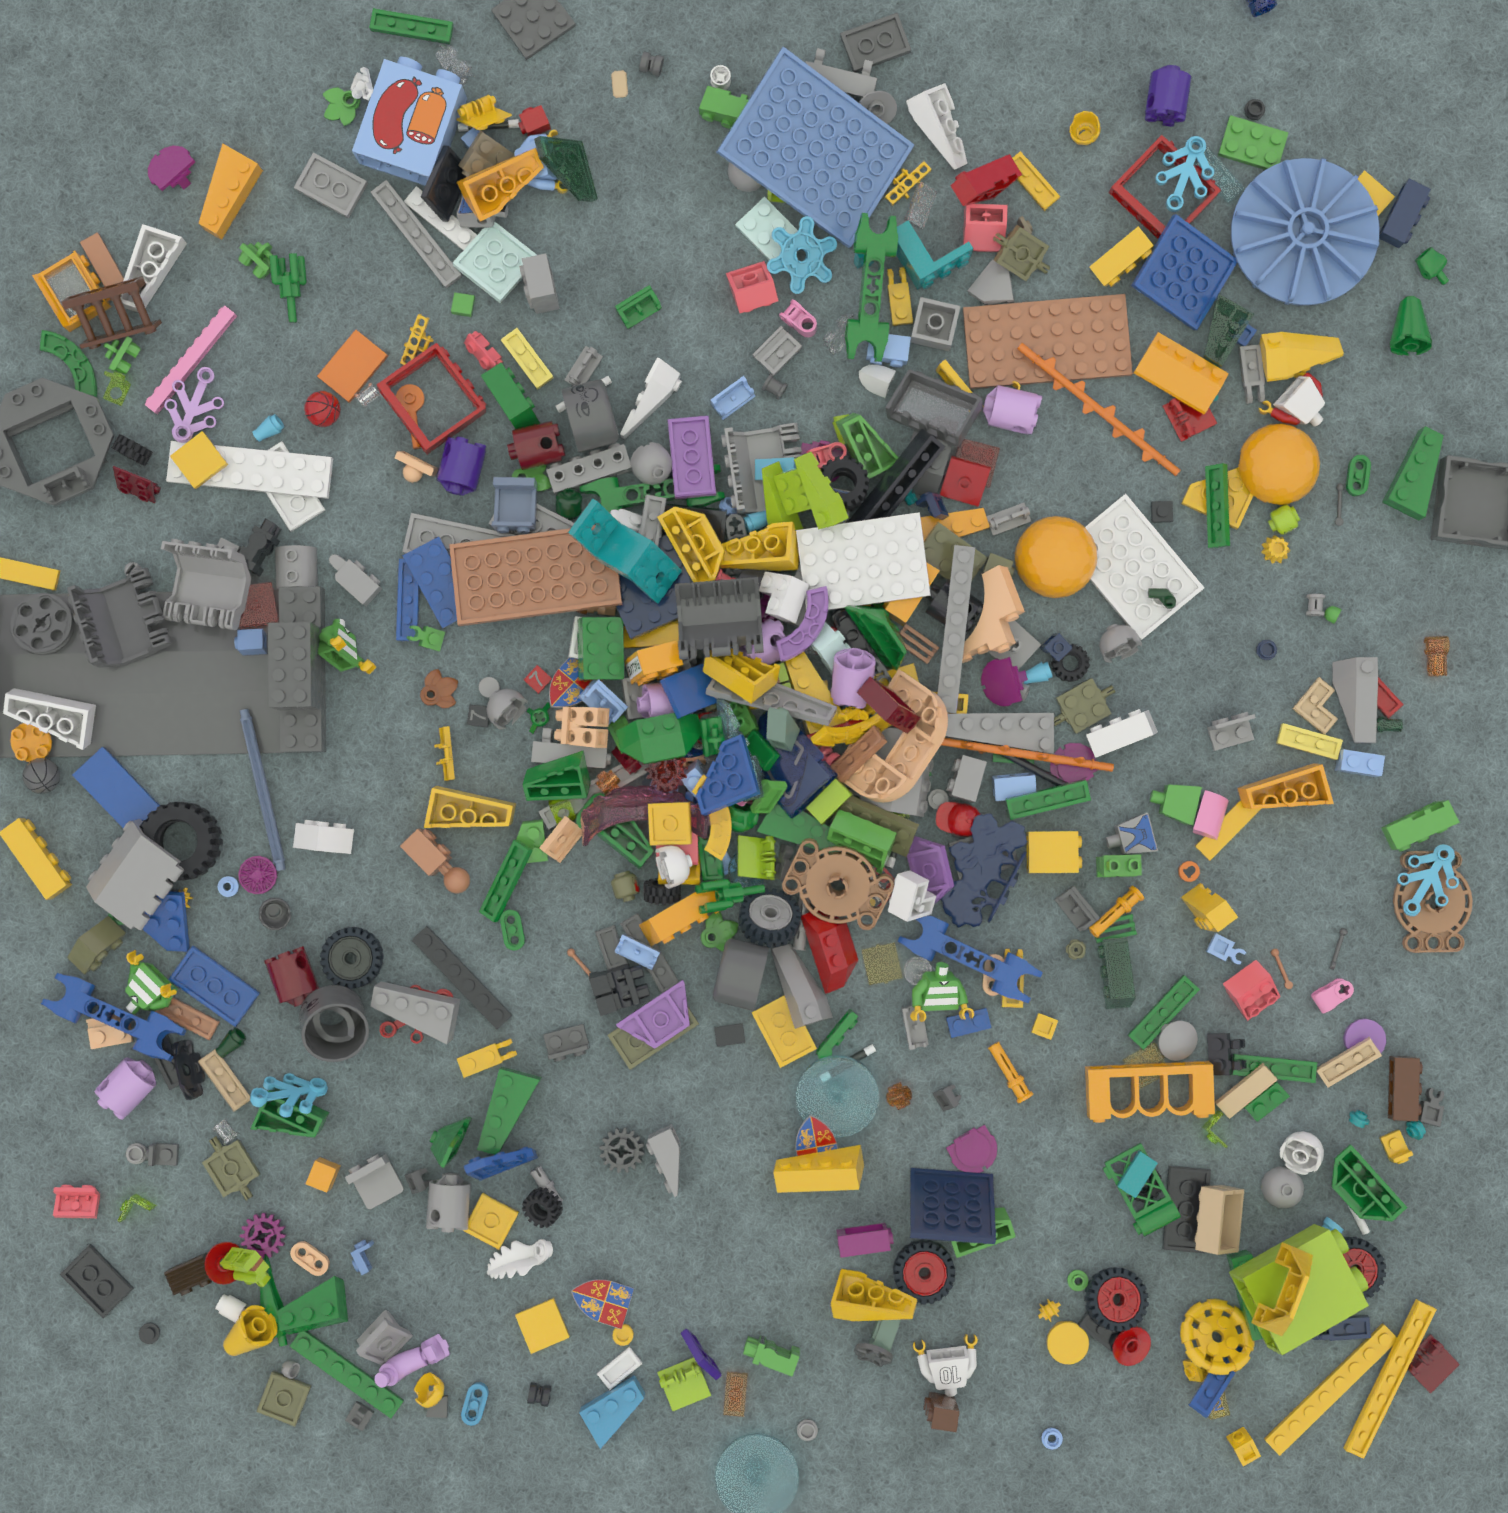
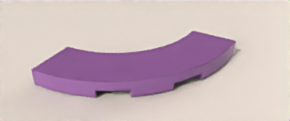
M827 586L806 591L807 609L802 623L790 635L776 641L781 662L790 660L804 652L821 633L828 614L829 599Z

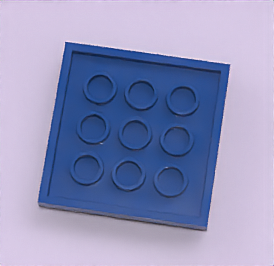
M1175 214L1172 215L1131 286L1192 330H1198L1236 266L1237 260L1222 247Z

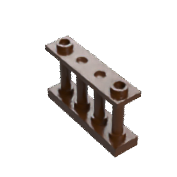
M143 276L71 295L61 302L64 310L72 308L73 311H76L87 339L80 344L81 349L86 347L95 349L104 342L142 332L147 335L157 331L156 328L162 322L160 319L150 320L139 294L141 292L140 288L146 284ZM128 293V295L132 296L143 324L132 327L120 298L122 297L121 294ZM109 298L110 301H113L124 329L113 331L102 304L103 299ZM91 303L92 306L94 305L106 334L95 337L84 311V304Z

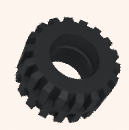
M838 456L835 457L834 461L828 460L827 464L821 467L824 477L828 476L830 481L837 476H846L853 481L855 488L851 492L839 493L846 510L849 509L851 512L855 510L856 506L859 507L862 504L869 488V477H867V470H863L861 462L857 464L854 458L850 461L848 456H844L843 459H840Z

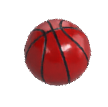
M317 391L307 398L304 404V412L308 421L313 425L328 427L338 420L341 407L338 399L333 394L326 391Z

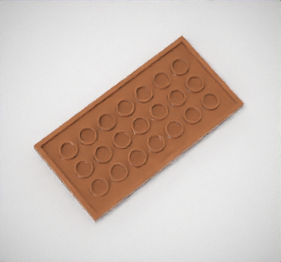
M1125 294L963 307L970 389L997 387V385L1012 386L1013 381L1018 382L1020 385L1054 382V378L1035 363L1033 364L1029 358L1017 349L1021 343L1025 344L1037 355L1039 354L1043 360L1054 357L1056 359L1055 369L1070 381L1132 376L1133 374Z
M571 528L449 544L458 626L623 605L620 577L617 572L601 564L568 533Z

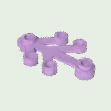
M208 367L200 368L197 373L199 382L191 402L185 392L183 381L176 380L172 384V388L177 392L186 413L183 421L178 414V405L175 400L168 399L164 403L175 424L172 429V435L178 442H188L193 437L194 432L215 427L216 419L213 416H206L204 421L191 424V422L197 415L224 407V400L220 397H214L212 401L199 405L207 384L214 380V372ZM204 372H208L210 374V378L208 380L202 378V374ZM176 383H182L183 387L181 390L175 389ZM216 399L222 401V405L220 407H216L214 405V401ZM168 402H174L175 407L169 409L167 407ZM208 418H212L214 420V424L212 426H208L206 424V420ZM185 429L187 431V434L185 436H180L179 430Z

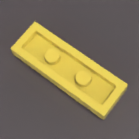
M518 328L501 339V342L537 390L554 378Z
M1282 723L1276 744L1338 760L1343 740Z

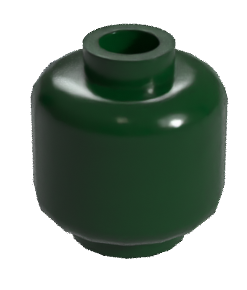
M572 488L560 491L556 495L555 510L557 514L568 520L578 517L582 512L581 494Z

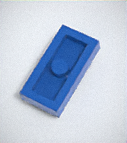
M987 1008L974 1010L973 1018H970L969 1013L965 1012V1020H962L959 1014L946 1017L951 1038L990 1029L991 1024Z

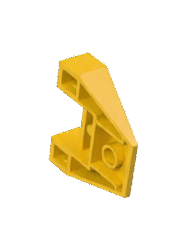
M1282 1242L1275 1263L1289 1268L1286 1280L1275 1308L1273 1309L1259 1303L1251 1323L1283 1336L1295 1317L1309 1280L1312 1254Z

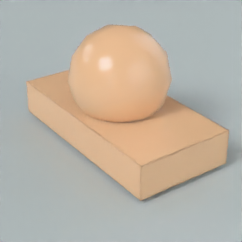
M398 451L395 455V459L406 464L403 468V476L408 482H418L422 478L423 473L429 476H436L439 470L437 467L405 451Z

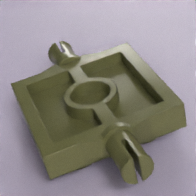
M1018 225L1015 226L1007 238L1000 235V233L995 234L998 238L994 236L993 240L1002 245L993 259L995 262L1025 281L1028 280L1036 269H1039L1044 274L1048 273L1043 267L1050 270V266L1042 262L1044 254L1050 247Z
M1089 678L1055 697L1060 706L1061 714L1054 717V726L1066 721L1070 724L1074 733L1077 734L1112 713L1106 704L1105 698L1116 693L1115 689H1113L1114 687L1110 685L1101 691L1097 688L1093 678Z
M217 1136L209 1140L215 1152L211 1157L203 1161L202 1164L223 1198L239 1190L245 1201L253 1197L247 1185L252 1179L259 1176L260 1172L241 1141L238 1139L230 1145L222 1146Z

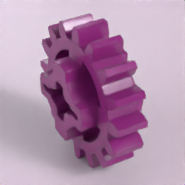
M265 1212L262 1213L261 1218L258 1214H255L254 1221L250 1218L247 1219L248 1226H242L245 1233L240 1235L241 1238L245 1239L241 1246L247 1245V1249L256 1250L262 1259H264L265 1254L269 1258L272 1257V1251L279 1253L278 1246L285 1245L281 1239L287 1237V1234H282V1230L286 1227L279 1226L281 1219L275 1221L274 1214L267 1218ZM263 1222L270 1223L274 1228L265 1226ZM254 1226V1234L250 1237L251 1229ZM271 1232V1234L265 1237V1240L264 1238L255 1239L262 1233ZM277 1234L276 1241L272 1246V1238ZM253 1244L260 1245L263 1250L256 1248Z

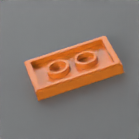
M355 330L317 377L350 403L386 360L388 355L359 331Z

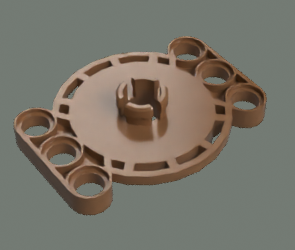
M806 838L802 841L782 883V888L787 894L793 895L799 892L805 907L819 919L830 923H847L857 919L859 927L863 930H870L876 925L894 887L893 877L886 873L876 877V872L871 863L858 851L843 846H832L819 850L817 841L812 838ZM811 843L814 845L815 851L810 854L806 853L803 846ZM834 850H836V851H842V852H831V853H829V851H834ZM846 852L852 853V854L856 855L858 858H856L855 856H853V855H851V854H848V853H846ZM798 861L804 862L806 869L801 872L796 870L795 863ZM862 861L869 867L870 871L867 870ZM841 878L845 888L839 891L833 889L830 883L839 881ZM793 879L797 882L798 886L795 889H789L786 886V882ZM887 879L890 881L891 886L887 889H882L879 886V881ZM809 897L811 903L815 906L814 909L808 904L806 898ZM878 897L881 899L882 904L874 907L870 904V899ZM818 910L830 915V918L821 915L820 913H818ZM847 915L848 917L844 919H834V916L841 917ZM864 915H870L873 918V922L866 925L862 923L861 918Z
M1434 851L1405 852L1400 857V863L1403 868L1408 870L1407 874L1430 869L1432 866L1427 865V863L1420 864L1418 868H1411L1405 863V858L1408 855L1423 856ZM1441 851L1440 856L1442 858H1447L1448 853L1446 851ZM1454 851L1456 863L1452 866L1455 874L1454 876L1461 880L1465 890L1462 889L1460 884L1456 889L1447 888L1445 884L1447 878L1442 866L1438 875L1443 892L1448 897L1446 906H1437L1435 909H1432L1429 904H1426L1425 901L1435 894L1431 884L1420 902L1421 910L1419 914L1409 917L1404 913L1403 905L1407 900H1411L1424 879L1410 882L1408 885L1403 886L1401 891H1399L1401 885L1399 883L1396 885L1393 896L1394 912L1399 923L1409 932L1402 941L1404 949L1408 952H1458L1464 947V938L1458 932L1469 920L1473 900L1467 881L1455 870L1462 864V857L1456 851ZM1415 858V864H1414V865H1417V864H1418V860ZM1402 876L1400 878V881L1403 883L1404 880H1406L1407 882L1408 878L1406 876ZM1450 879L1448 881V884L1450 886H1455L1456 881L1454 879ZM1466 894H1467V898H1468L1467 908H1465V895H1466ZM1398 895L1400 896V897H1399V905H1400V908H1398ZM1444 897L1438 898L1440 904L1446 902ZM1409 904L1408 909L1410 911H1415L1416 906L1414 904ZM1466 912L1463 921L1459 924L1458 922L1462 918L1463 913ZM1400 913H1402L1404 919L1408 922L1407 924L1403 921ZM1411 937L1416 938L1418 942L1417 947L1414 949L1409 948L1407 944ZM1431 937H1435L1438 940V946L1434 949L1428 945V940ZM1451 937H1456L1459 941L1456 948L1449 946V939Z

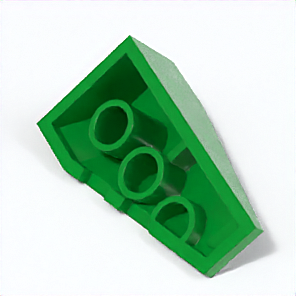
M468 1116L441 1127L438 1132H433L430 1142L433 1144L430 1149L440 1167L445 1168L456 1156L472 1120L471 1117Z

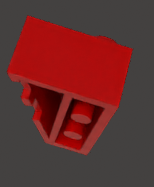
M1009 154L969 172H961L955 177L956 181L950 186L961 204L967 206L994 199L1022 176V173Z

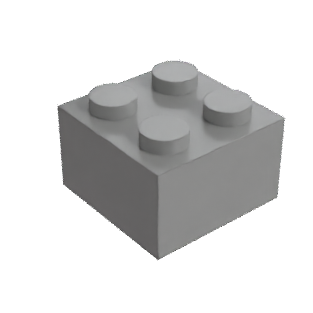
M920 297L910 343L950 351L960 306Z
M965 755L955 759L951 770L955 773L953 779L948 780L946 791L949 792L948 796L970 803L976 802L987 762Z

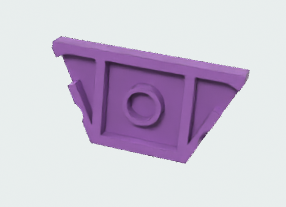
M915 836L907 855L910 871L929 880L927 891L936 895L935 905L954 887L944 845Z
M684 980L618 1022L616 1026L654 1049L690 1026Z

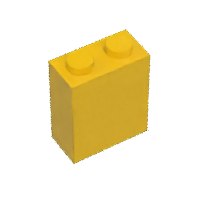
M1078 831L1026 832L1027 873H1079V869L1082 868V857L1079 856L1078 848L1082 847V837L1078 836Z

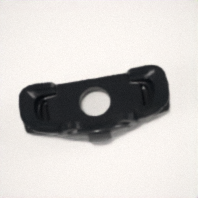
M846 609L836 610L832 614V620L837 630L844 636L845 643L851 648L867 651L874 656L873 649ZM851 629H855L858 632V637L853 641L847 638V632Z
M190 1040L174 1042L173 1059L180 1089L186 1100L196 1099L203 1094L201 1083L205 1081L204 1070L198 1063L201 1056L199 1053H194L193 1043ZM182 1065H186L188 1067V1076H185L182 1073Z

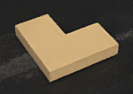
M1320 677L1315 680L1292 708L1323 735L1338 720L1323 707V704L1335 690Z

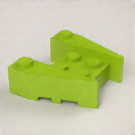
M812 452L795 458L796 468L783 472L779 461L762 468L768 525L772 523L793 522L795 530H802L803 527L798 512L809 509L812 510L818 530L834 526L849 518L841 496L838 492L835 493L829 485L831 481L828 476L824 477L818 468L819 463Z

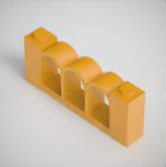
M1209 1061L1085 1066L1087 1116L1093 1122H1105V1119H1111V1114L1118 1118H1127L1133 1115L1137 1109L1140 1113L1149 1117L1159 1116L1166 1108L1173 1114L1180 1116L1191 1112L1198 1118H1207L1209 1114H1215L1213 1064ZM1188 1074L1189 1100L1182 1107L1170 1106L1168 1099V1075ZM1160 1075L1159 1103L1151 1109L1141 1107L1138 1076ZM1110 1077H1131V1103L1123 1110H1115L1111 1107Z

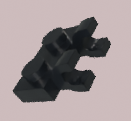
M1230 1033L1207 1034L1209 1062L1213 1064V1075L1230 1076L1233 1075L1232 1070L1247 1068L1246 1060H1232L1231 1049L1245 1048V1039H1230Z

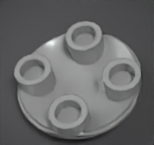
M1174 1021L1170 1024H1164L1159 1037L1161 1054L1174 1061L1183 1060L1190 1056L1195 1050L1198 1040L1195 1028L1186 1021Z

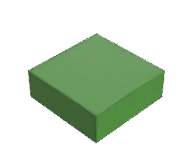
M454 292L451 314L472 317L475 296Z

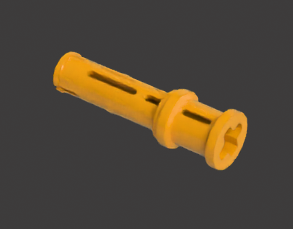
M1130 886L1129 891L1124 896L1118 897L1116 904L1089 927L1092 935L1098 938L1124 913H1130L1132 911L1131 908L1136 903L1144 900L1142 893L1136 887Z
M996 1042L988 1047L1008 1080V1088H1011L1017 1097V1103L1030 1098L1033 1092L1027 1088L1023 1081L1024 1077L1018 1075L1000 1042Z

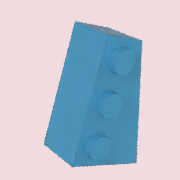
M635 1375L580 1408L579 1414L600 1449L644 1399L645 1392Z

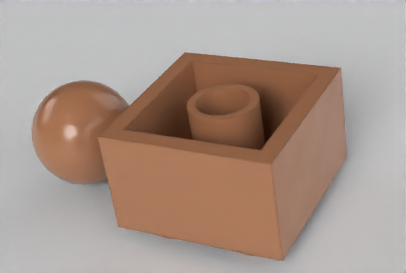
M417 829L400 845L428 876H435L440 872L444 876L443 881L446 889L451 893L459 894L469 887L470 876L468 872L460 867L453 868L448 863L452 859L449 855L451 851L444 844H438L435 841L437 837L429 829Z

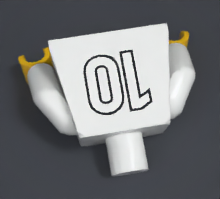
M967 1334L963 1338L965 1344L968 1345V1349H966V1346L926 1350L927 1354L924 1353L925 1341L922 1340V1349H917L914 1341L913 1348L918 1352L919 1356H917L922 1375L930 1383H935L936 1389L945 1390V1395L949 1397L957 1394V1388L966 1386L967 1379L971 1377L977 1367L974 1345H976L978 1339L974 1334L972 1343H968Z

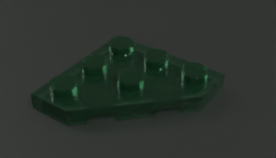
M538 136L534 139L539 159L578 201L593 202L598 199L582 141Z

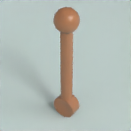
M572 948L568 949L567 955L573 957L589 976L591 972L575 955V950Z
M1272 949L1271 955L1277 961L1285 981L1284 986L1286 989H1291L1293 983L1288 980L1278 956L1279 951L1278 949Z

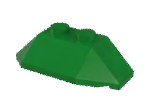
M847 605L845 607L846 611L882 664L887 668L897 670L907 650L903 638L899 634V629L889 619L888 612L883 608L873 606Z
M675 713L635 720L616 731L620 752L643 764L685 757L701 737L700 722L696 714H688L677 719Z
M1351 1144L1334 1158L1331 1187L1360 1219L1392 1222L1408 1208Z

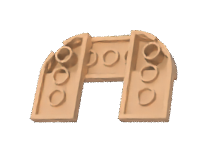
M898 669L887 687L892 689L921 719L908 734L905 732L901 734L885 760L874 754L844 782L860 795L875 802L884 803L897 800L912 789L941 746L948 726L947 710L942 699L900 669ZM849 744L845 752L854 744Z

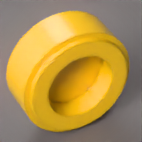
M623 1324L622 1329L614 1328L612 1336L616 1344L625 1346L632 1341L634 1333L629 1325Z

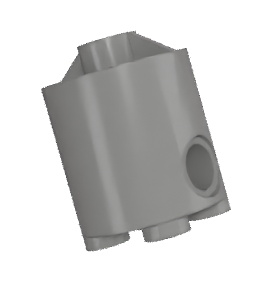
M443 1173L441 1179L429 1181L427 1229H438L439 1227L442 1228V1232L448 1233L454 1232V1228L457 1230H468L470 1182L463 1180L457 1173Z

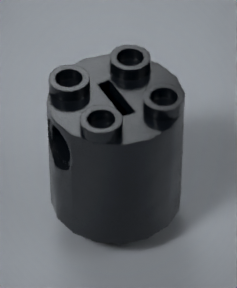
M950 579L946 581L942 588L934 584L930 590L931 596L925 597L932 602L925 613L944 626L946 623ZM970 594L966 632L980 614L984 605L982 601Z

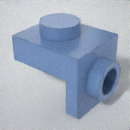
M366 1240L360 1241L354 1245L355 1249L351 1252L354 1259L352 1264L357 1272L360 1271L361 1275L372 1269L364 1250L374 1244L373 1240L366 1242Z

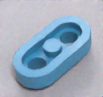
M473 1383L467 1391L461 1412V1418L467 1425L473 1426L478 1424L483 1416L489 1395L488 1387L484 1383ZM475 1390H481L482 1395L476 1396ZM474 1410L476 1416H470L469 1411Z

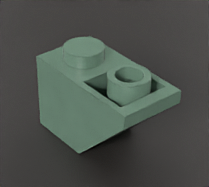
M769 707L767 740L774 748L792 751L800 731L799 727L788 710L782 707L777 709Z

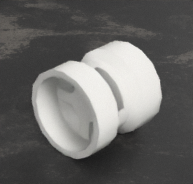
M723 65L714 67L710 74L712 87L727 90L731 84L729 69Z

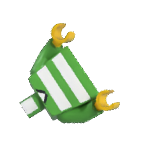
M343 619L333 620V625L326 626L321 630L318 654L340 672L354 667L360 668L367 674H371L375 670L376 666L369 659L365 661L357 655L356 637L345 628V621Z
M136 950L128 953L126 958L130 963V973L125 992L132 1000L126 1006V1009L132 1014H137L141 1008L148 1011H157L169 1007L172 997L177 994L178 989L153 964L141 963V960L144 958L142 954L136 956Z
M938 962L935 971L924 972L922 978L912 989V1007L915 1010L911 1012L910 1018L913 1021H917V1014H919V1021L924 1022L926 1020V1013L924 1011L958 1010L959 1006H961L959 1017L962 1020H965V1011H968L970 1018L974 1017L973 1010L967 1007L969 1003L966 991L960 979L956 978L951 971H948L949 965L947 963Z

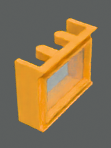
M73 251L74 253L41 273L32 275L60 323L69 332L81 326L76 311H73L72 308L64 310L61 302L68 296L100 288L98 284L101 282L95 272L91 273L88 269L90 263L84 255L80 256L76 251ZM109 298L103 299L102 302L105 311L112 307L108 302ZM91 303L84 304L85 307L83 308L88 320L98 316L94 305L92 306Z

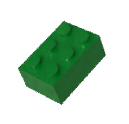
M582 617L577 619L578 680H623L624 641L622 618Z

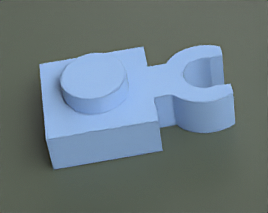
M1214 933L1206 949V952L1223 961H1226L1229 956L1230 960L1235 964H1241L1235 957L1237 953L1246 954L1243 949H1233L1232 947L1235 942L1217 933Z

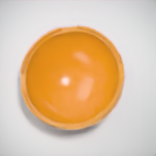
M1270 424L1252 433L1241 448L1238 465L1241 479L1249 492L1265 503L1285 505L1299 501L1310 492L1319 476L1320 459L1316 445L1305 432L1294 426Z
M1046 517L1034 522L1023 532L1015 549V566L1020 579L1031 591L1043 597L1062 598L1075 594L1089 582L1097 565V548L1093 537L1082 524L1067 517Z

